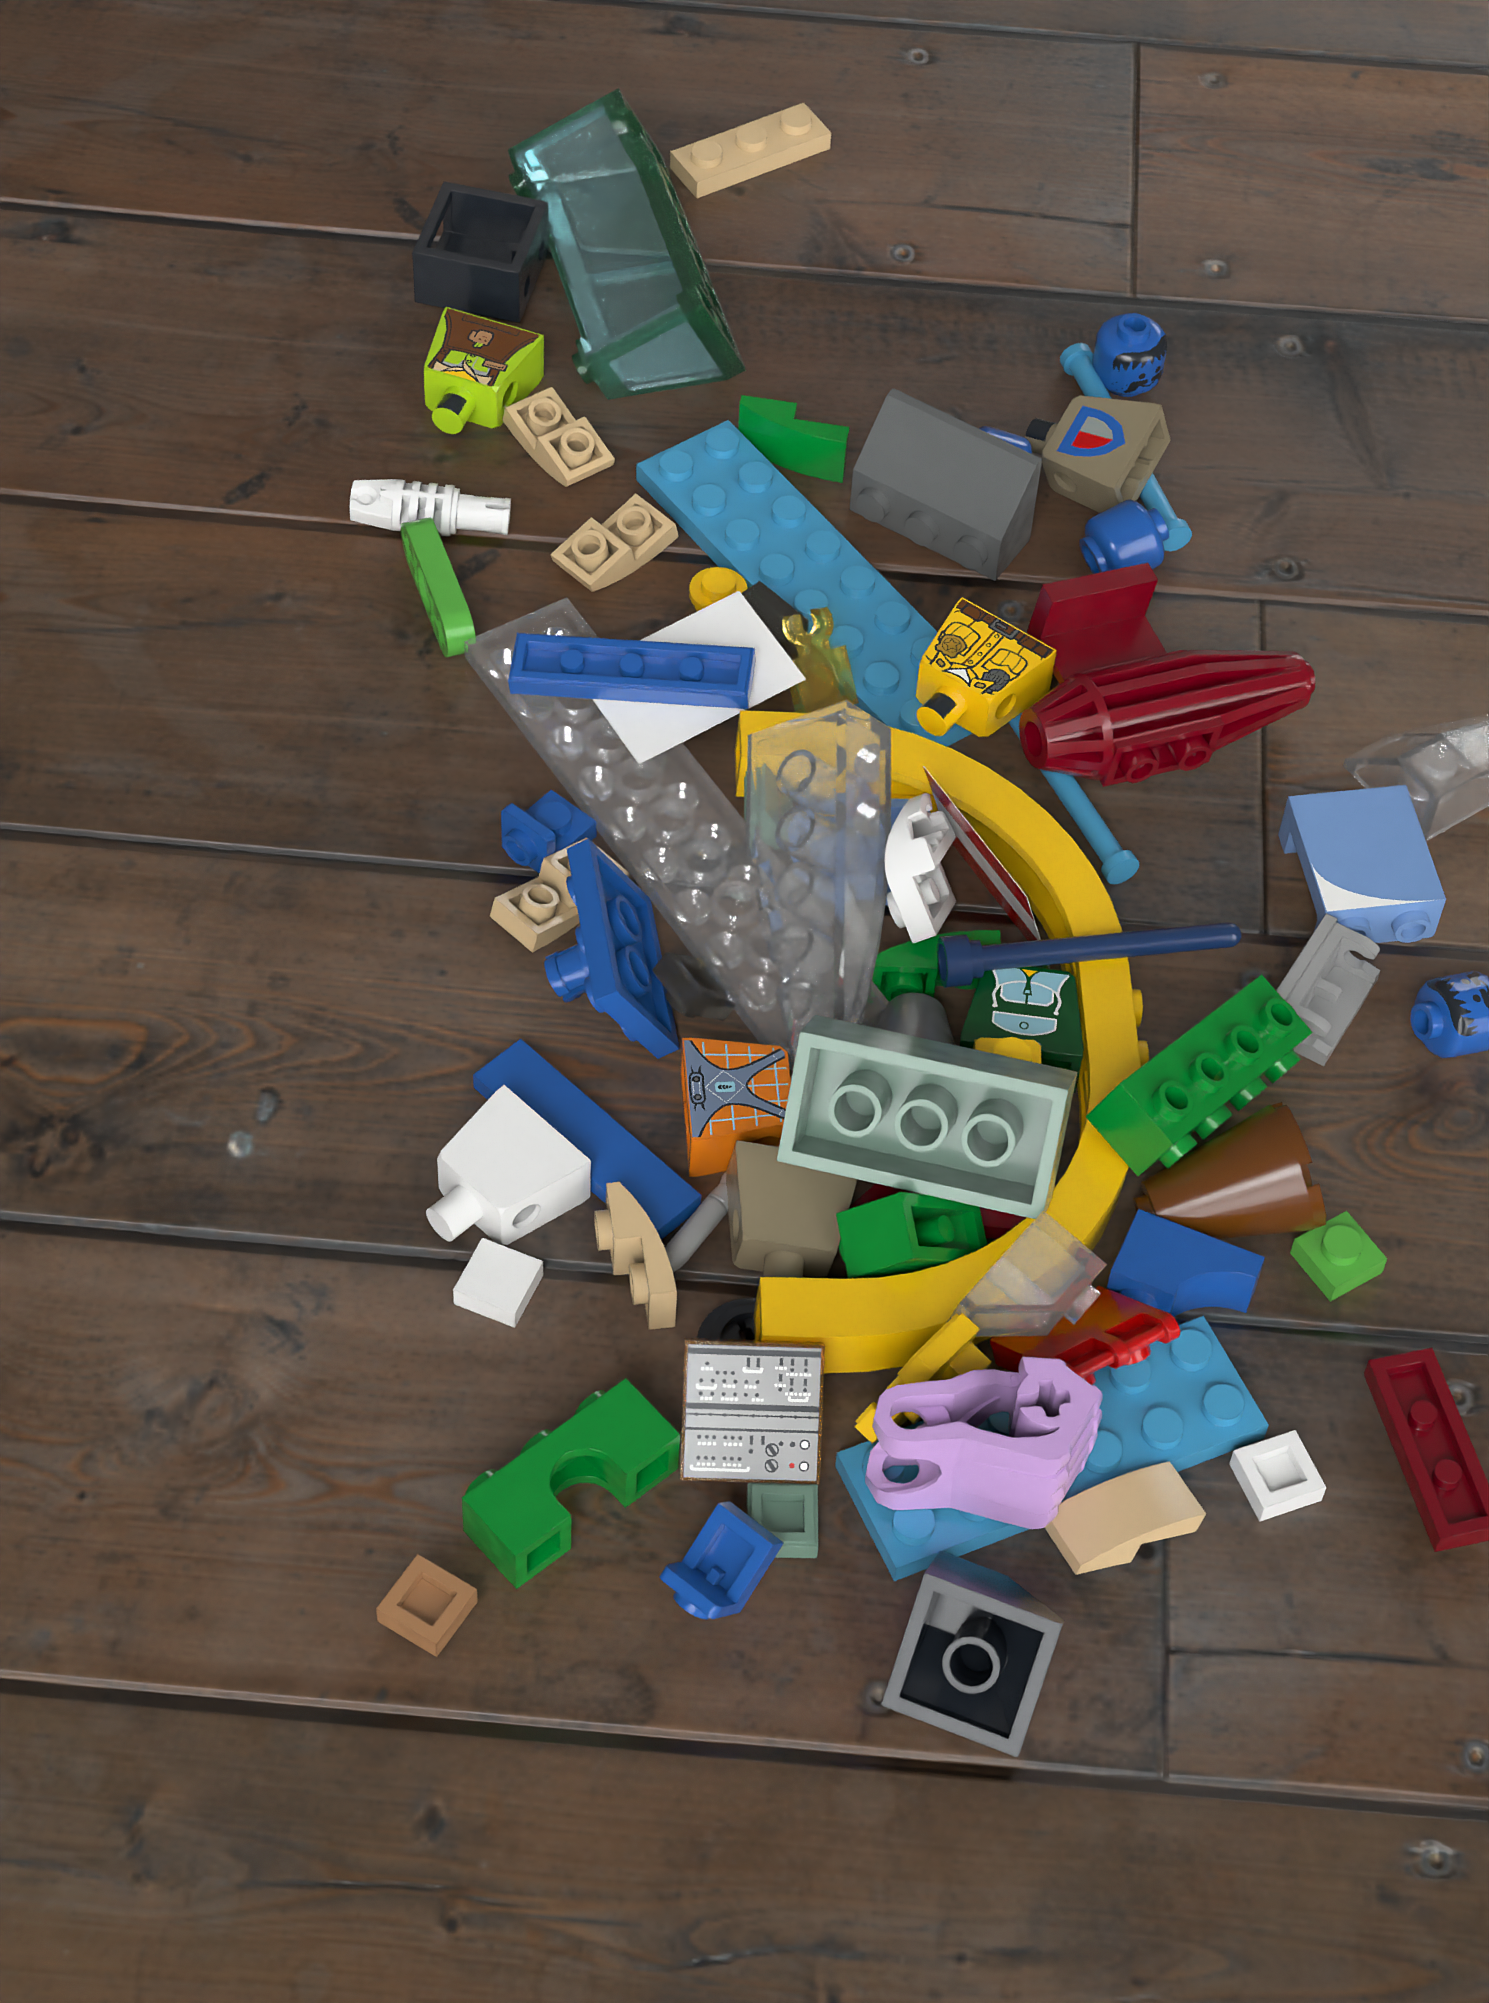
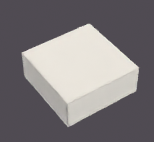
M482 1238L453 1289L454 1304L515 1328L543 1277V1261Z
M1296 1430L1233 1451L1229 1464L1259 1522L1322 1501L1326 1486Z

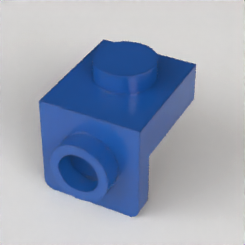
M721 1502L717 1504L681 1562L667 1564L659 1578L675 1590L673 1595L675 1602L685 1611L698 1618L717 1619L737 1614L743 1609L784 1542L732 1502Z

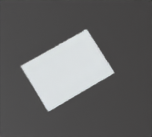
M740 591L639 640L755 648L756 662L749 708L806 680ZM593 699L638 764L739 714L740 710H747Z

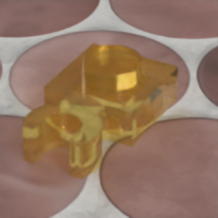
M827 607L810 609L813 628L809 634L803 629L800 614L783 616V632L787 640L796 646L798 656L792 657L791 660L806 678V680L790 687L795 713L822 714L858 704L846 645L832 647L829 645L828 639L832 634L834 625L830 610Z

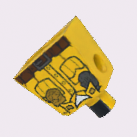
M962 597L956 603L923 654L919 664L916 698L923 705L917 710L916 715L920 725L928 733L935 736H943L956 723L978 737H989L1050 691L1056 650Z

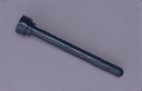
M1225 922L983 946L980 940H969L966 934L939 937L937 943L938 969L944 988L969 986L974 978H983L984 971L1230 948L1240 942L1241 930L1236 924Z

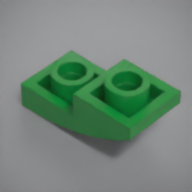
M741 395L738 430L769 462L803 475L843 483L850 427L796 419L797 403Z
M973 930L938 934L916 943H912L911 940L874 955L870 1004H888L893 998L906 993H922L934 998L935 986H943L940 980L937 958L939 937L966 934L969 940H980L982 946L1001 944L1000 930ZM974 978L969 986H958L955 988L964 990L977 988L980 978Z

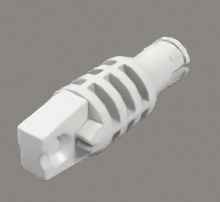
M400 479L354 480L350 495V520L393 531H401L402 523L431 517L441 536L456 534L457 529L508 535L511 498H490L460 494L459 488L448 484L442 487L438 486V483L423 485L419 481L406 483V480Z

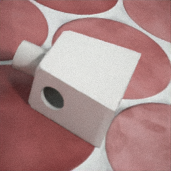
M503 1085L441 1150L437 1158L438 1184L444 1197L426 1210V1215L434 1230L447 1241H453L466 1229L475 1224L495 1243L508 1245L590 1198L591 1160L508 1087Z

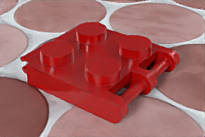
M1098 1286L1089 1291L1077 1288L1040 1306L1039 1312L1041 1315L1028 1312L992 1331L990 1344L996 1364L1010 1371L1019 1373L1018 1367L1022 1357L1061 1359L1069 1369L1093 1385L1096 1381L1094 1372L1106 1366L1117 1369L1123 1365H1131L1145 1360L1151 1354L1149 1344L1155 1341L1167 1344L1179 1338L1180 1328L1176 1319L1170 1313Z

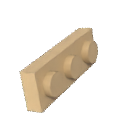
M801 103L670 151V169L697 199L830 149L831 132L805 103Z

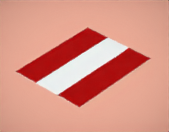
M924 767L938 810L945 813L955 833L956 838L952 843L1024 937L1028 941L1041 940L1025 893Z

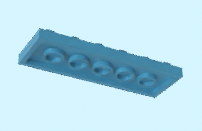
M1204 1316L1180 1324L1179 1338L1167 1344L1160 1341L1149 1344L1151 1354L1145 1360L1131 1365H1123L1117 1369L1106 1366L1094 1372L1096 1381L1093 1385L1103 1394L1099 1407L1102 1411V1419L1097 1429L1098 1437L1083 1471L1077 1475L1061 1502L1107 1480L1135 1470L1170 1461L1176 1471L1179 1472L1265 1438L1269 1425ZM1001 1411L990 1415L978 1429L1009 1436V1413ZM924 1421L904 1427V1429H915L924 1424ZM866 1441L837 1452L835 1467L894 1581L928 1569L939 1551L959 1557L1029 1530L1028 1528L953 1508L892 1510L877 1503L865 1483L870 1451L879 1441L873 1444L870 1441ZM918 1465L891 1466L884 1470L883 1473L889 1481L905 1484L917 1477L919 1467Z

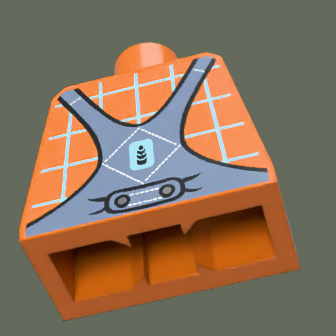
M692 1037L682 1038L680 1078L689 1177L725 1172L736 1140L779 1147L791 1084L787 1050L775 1045Z

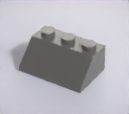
M893 388L887 394L854 466L849 510L912 540L918 545L925 546L961 564L967 569L974 570L996 581L1030 541L1042 458Z

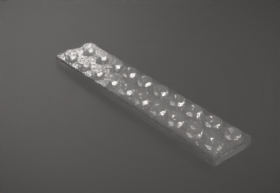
M567 597L464 641L465 658L580 809L596 820L597 831L760 1044L781 1046L787 1050L789 1069L791 1070L794 1068L800 1031L814 1015L876 1028L889 1001L683 743L638 764L593 699L510 694L508 678L517 633L599 638Z

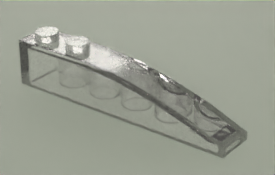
M848 700L748 735L746 850L749 862L757 866L761 887L756 889L755 892L759 911L768 916L772 938L767 940L766 944L770 962L779 967L782 986L778 989L777 995L792 1062H795L800 1031L814 1015L860 1024L869 995L881 939L888 887L884 859L886 844L891 831V728Z

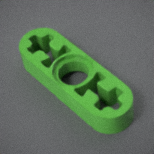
M428 517L402 523L401 538L405 557L443 655L447 658L476 651V636L472 617L433 519Z

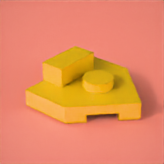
M956 1313L909 1359L887 1389L903 1384L948 1380L973 1370H987L991 1361L971 1343L980 1329L965 1314L961 1313L958 1315ZM872 1402L856 1420L857 1425L855 1426L872 1444L878 1441L872 1428L877 1408L876 1402ZM900 1412L891 1416L897 1426H901L907 1419L913 1424H916L921 1419L918 1414L913 1412Z

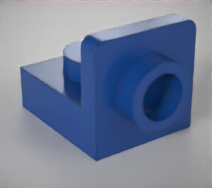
M550 790L525 812L513 803H510L501 811L502 848L505 849L509 857L517 864L529 866L540 873L545 857L585 838H589L591 841L596 838L597 821L553 790Z

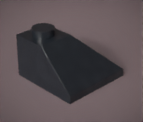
M939 1551L924 1573L881 1705L1018 1758L1065 1620L1007 1575Z

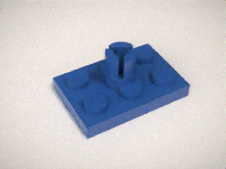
M589 838L567 848L571 876L567 877L566 884L568 892L578 910L580 926H577L575 929L578 944L563 951H556L545 957L547 960L544 961V966L550 985L557 996H562L563 1001L566 1003L579 998L581 994L586 992L591 1004L599 1013L606 1012L620 1025L630 1041H638L657 1059L679 1050L680 1047L651 899Z

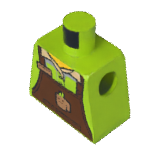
M446 307L440 318L424 366L425 405L433 411L432 420L440 430L449 434L461 432L467 421L489 428L500 427L504 423L502 419L505 407L526 399L544 377V335Z

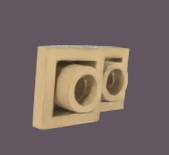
M553 387L505 407L502 420L528 454L550 476L565 487L614 465L615 458L586 417L575 420Z
M634 494L603 524L598 523L591 517L550 555L552 561L591 592H594L621 580L642 567L675 541L679 535L676 524L639 495Z
M588 838L545 857L539 877L494 898L490 917L532 953L556 940L580 923L577 906L574 904L566 884L567 877L571 876L567 848ZM600 849L620 870L629 876V872Z
M620 1182L606 1183V1210L594 1211L598 1251L610 1250L613 1275L629 1274L633 1305L645 1304L649 1330L675 1327L677 1289L673 1270L660 1236L647 1213Z
M1168 1461L1107 1480L1061 1502L1058 1514L1044 1528L1075 1575L1129 1563L1134 1558L1141 1544L1196 1532L1206 1516V1512L1171 1462Z

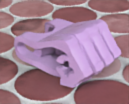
M1022 1357L1018 1367L1019 1373L994 1369L973 1370L948 1380L894 1386L885 1390L879 1396L872 1425L879 1442L870 1451L865 1483L876 1502L892 1510L953 1508L1028 1529L1044 1528L1058 1514L1061 1501L1077 1475L1083 1471L1089 1454L1094 1447L1098 1437L1097 1429L1102 1419V1411L1099 1407L1103 1394L1095 1385L1089 1384L1069 1369L1061 1359ZM1001 1411L1009 1413V1436L978 1429L990 1415ZM900 1412H913L923 1419L924 1424L915 1429H904L897 1426L891 1416ZM918 1465L919 1467L917 1477L905 1484L891 1482L883 1473L884 1470L891 1466Z

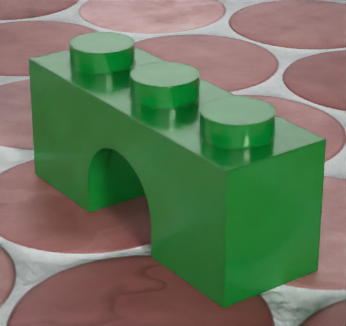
M625 1378L607 1392L599 1390L592 1393L579 1405L574 1416L554 1431L545 1429L534 1435L525 1444L520 1455L499 1471L497 1469H490L479 1475L469 1485L465 1495L462 1497L463 1531L506 1579L518 1589L571 1549V1514L556 1499V1496L562 1490L578 1483L596 1484L607 1489L626 1508L679 1468L680 1434Z

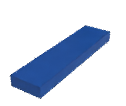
M517 633L508 684L510 694L749 709L756 662L755 648Z
M519 1039L473 1074V1088L487 1100L499 1088L505 1085L591 1160L590 1191L605 1204L606 1183L620 1182L647 1213L661 1240L688 1219L701 1204L702 1195L522 1039Z

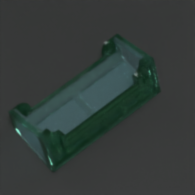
M619 88L508 149L515 170L508 174V178L517 196L549 202V247L581 335L576 340L578 352L571 356L579 375L587 385L595 381L605 397L610 400L726 381L746 370L665 160Z

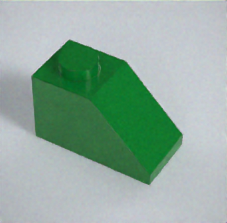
M899 1192L836 1213L841 1238L839 1250L846 1265L848 1279L879 1278L913 1273L946 1264L987 1245L979 1206L930 1195Z

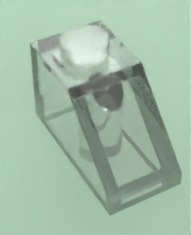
M1043 1210L963 1298L948 1321L956 1313L958 1315L961 1313L965 1314L980 1329L975 1337L1047 1336L1063 1317L1075 1325L1101 1295L1092 1284L1107 1264Z

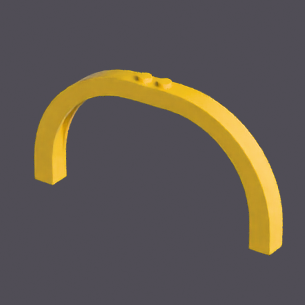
M740 710L735 743L736 796L744 797V777L746 776V771L765 765L789 797L793 799L827 801L834 797L832 792L834 786L847 782L862 781L870 798L910 799L928 793L931 797L932 810L930 812L932 813L939 810L924 770L925 767L1025 893L1031 910L1043 925L1049 939L1123 932L1110 896L1096 870L1074 839L1045 809L1020 788L985 765L952 748L917 734L879 723L831 715ZM1128 957L1060 964L1062 971H1068L1075 977L1084 1047L1077 1083L1080 1131L1077 1150L1065 1174L1054 1188L1052 1200L1043 1220L1026 1218L1004 1236L973 1253L946 1264L913 1273L879 1278L852 1279L760 1277L754 1310L755 1346L821 1348L820 1373L870 1372L903 1367L956 1313L958 1315L961 1313L965 1314L980 1329L971 1342L975 1345L991 1338L992 1331L1028 1312H1033L1060 1290L1080 1269L1101 1239L1117 1206L1129 1168L1125 1161L1085 1117L1117 1085L1149 1061L1147 1041L1138 1040L1136 1027H1139L1141 1024L1143 1000L1141 990L1132 989Z

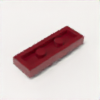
M1433 1348L1368 1360L1364 1377L1434 1552L1489 1541V1483Z

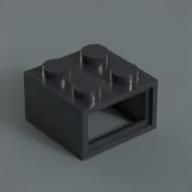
M444 181L412 252L415 302L441 308L449 307L467 313L520 323L549 252V202ZM443 220V233L436 249H433L431 245Z

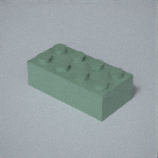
M814 1015L800 1031L777 1161L1042 1221L1053 1196L1077 1072Z

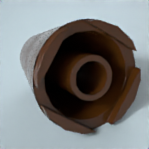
M1282 1102L1267 1105L1186 1154L1169 1169L1165 1167L1141 1181L1143 1195L1133 1198L1136 1213L1140 1209L1216 1239L1310 1231L1326 1225V1211L1319 1183L1312 1185L1307 1165L1313 1163L1309 1150L1290 1108L1287 1105H1283Z

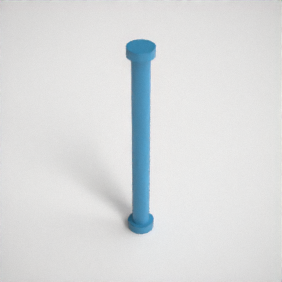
M1077 343L1066 348L1060 356V364L1067 374L1074 376L1084 396L1112 399L1093 368V353L1090 347L1084 343ZM1152 473L1139 496L1147 511L1155 508L1166 523L1169 539L1163 541L1164 550H1178L1190 541L1192 531L1185 520L1177 518Z
M1022 713L1008 722L1019 739V721ZM1040 769L1102 861L1101 872L1108 883L1120 884L1131 878L1139 868V861L1132 851L1122 849L1074 776Z

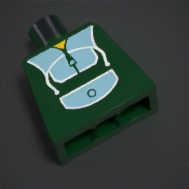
M1048 965L984 971L983 978L979 979L961 1032L959 1046L973 1049L974 1041L982 1037H1016L1023 1040H1035L1041 1044V1064L1077 1072L1073 1092L1076 1093L1084 1047L1075 977L1068 971L1048 969Z

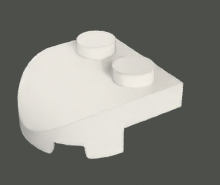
M928 793L915 796L907 801L892 826L885 849V873L891 892L887 893L888 907L896 925L899 928H907L912 943L936 936L956 903L940 863L956 836L943 811L928 812L932 810L931 797Z

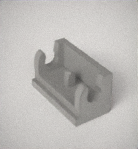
M1327 913L1277 989L1280 996L1294 1008L1296 1014L1313 1032L1294 1051L1322 1066L1326 1064L1371 992L1380 973L1379 969L1365 960L1354 957L1350 950L1356 951L1363 957L1374 960L1380 951L1378 945L1368 937L1337 923V918Z

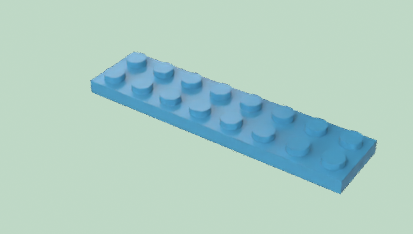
M729 420L636 464V481L718 567L734 570L744 578L748 588L747 597L865 721L917 734L947 747L972 734L955 723L943 736H935L928 733L920 725L916 715L917 710L923 705L916 698L919 664L923 654L938 632Z

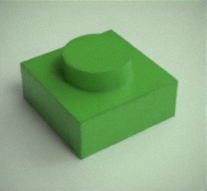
M1347 1211L1326 1221V1225L1310 1230L1295 1238L1290 1254L1330 1302L1383 1273L1387 1261L1385 1255Z

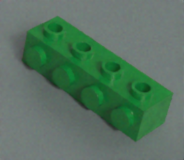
M1261 974L1123 1080L1085 1117L1137 1176H1140L1158 1160L1169 1169L1198 1144L1191 1136L1194 1131L1203 1140L1206 1139L1233 1115L1226 1107L1229 1103L1239 1112L1268 1087L1261 1077L1265 1075L1274 1084L1301 1060L1294 1049L1313 1032L1296 1014L1294 1008L1280 996Z

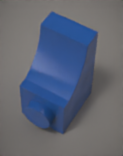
M1138 1209L1111 1269L1107 1289L1168 1312L1173 1317L1185 1311L1201 1307H1222L1246 1313L1254 1295L1265 1257Z

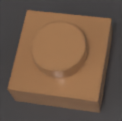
M417 1554L376 1608L377 1622L437 1657L477 1604V1589Z

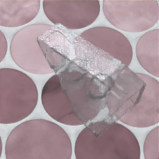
M1489 714L1389 734L1345 758L1343 766L1366 789L1406 785L1425 840L1428 841L1489 806Z

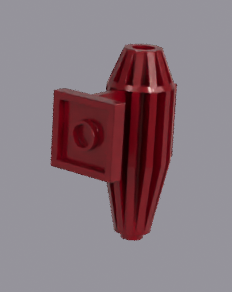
M1149 563L1043 584L1026 633L1056 650L1052 675L1056 677L1059 685L1022 712L1019 721L1022 749L1029 763L1037 769L1100 781L1103 787L1123 782L1138 783L1150 776L1178 769L1184 771L1193 770L1204 763H1209L1214 751L1306 707L1310 701L1311 694L1315 690L1316 680L1313 668L1309 662L1304 660L1295 651L1178 650L1167 653L1145 616L1158 582Z

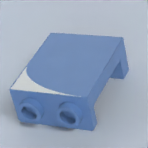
M1406 785L1288 796L1278 836L1284 854L1296 852L1298 854L1317 913L1314 932L1327 913L1337 918V923L1368 937L1375 943L1392 941L1410 943L1422 938L1432 937L1435 934L1446 897Z

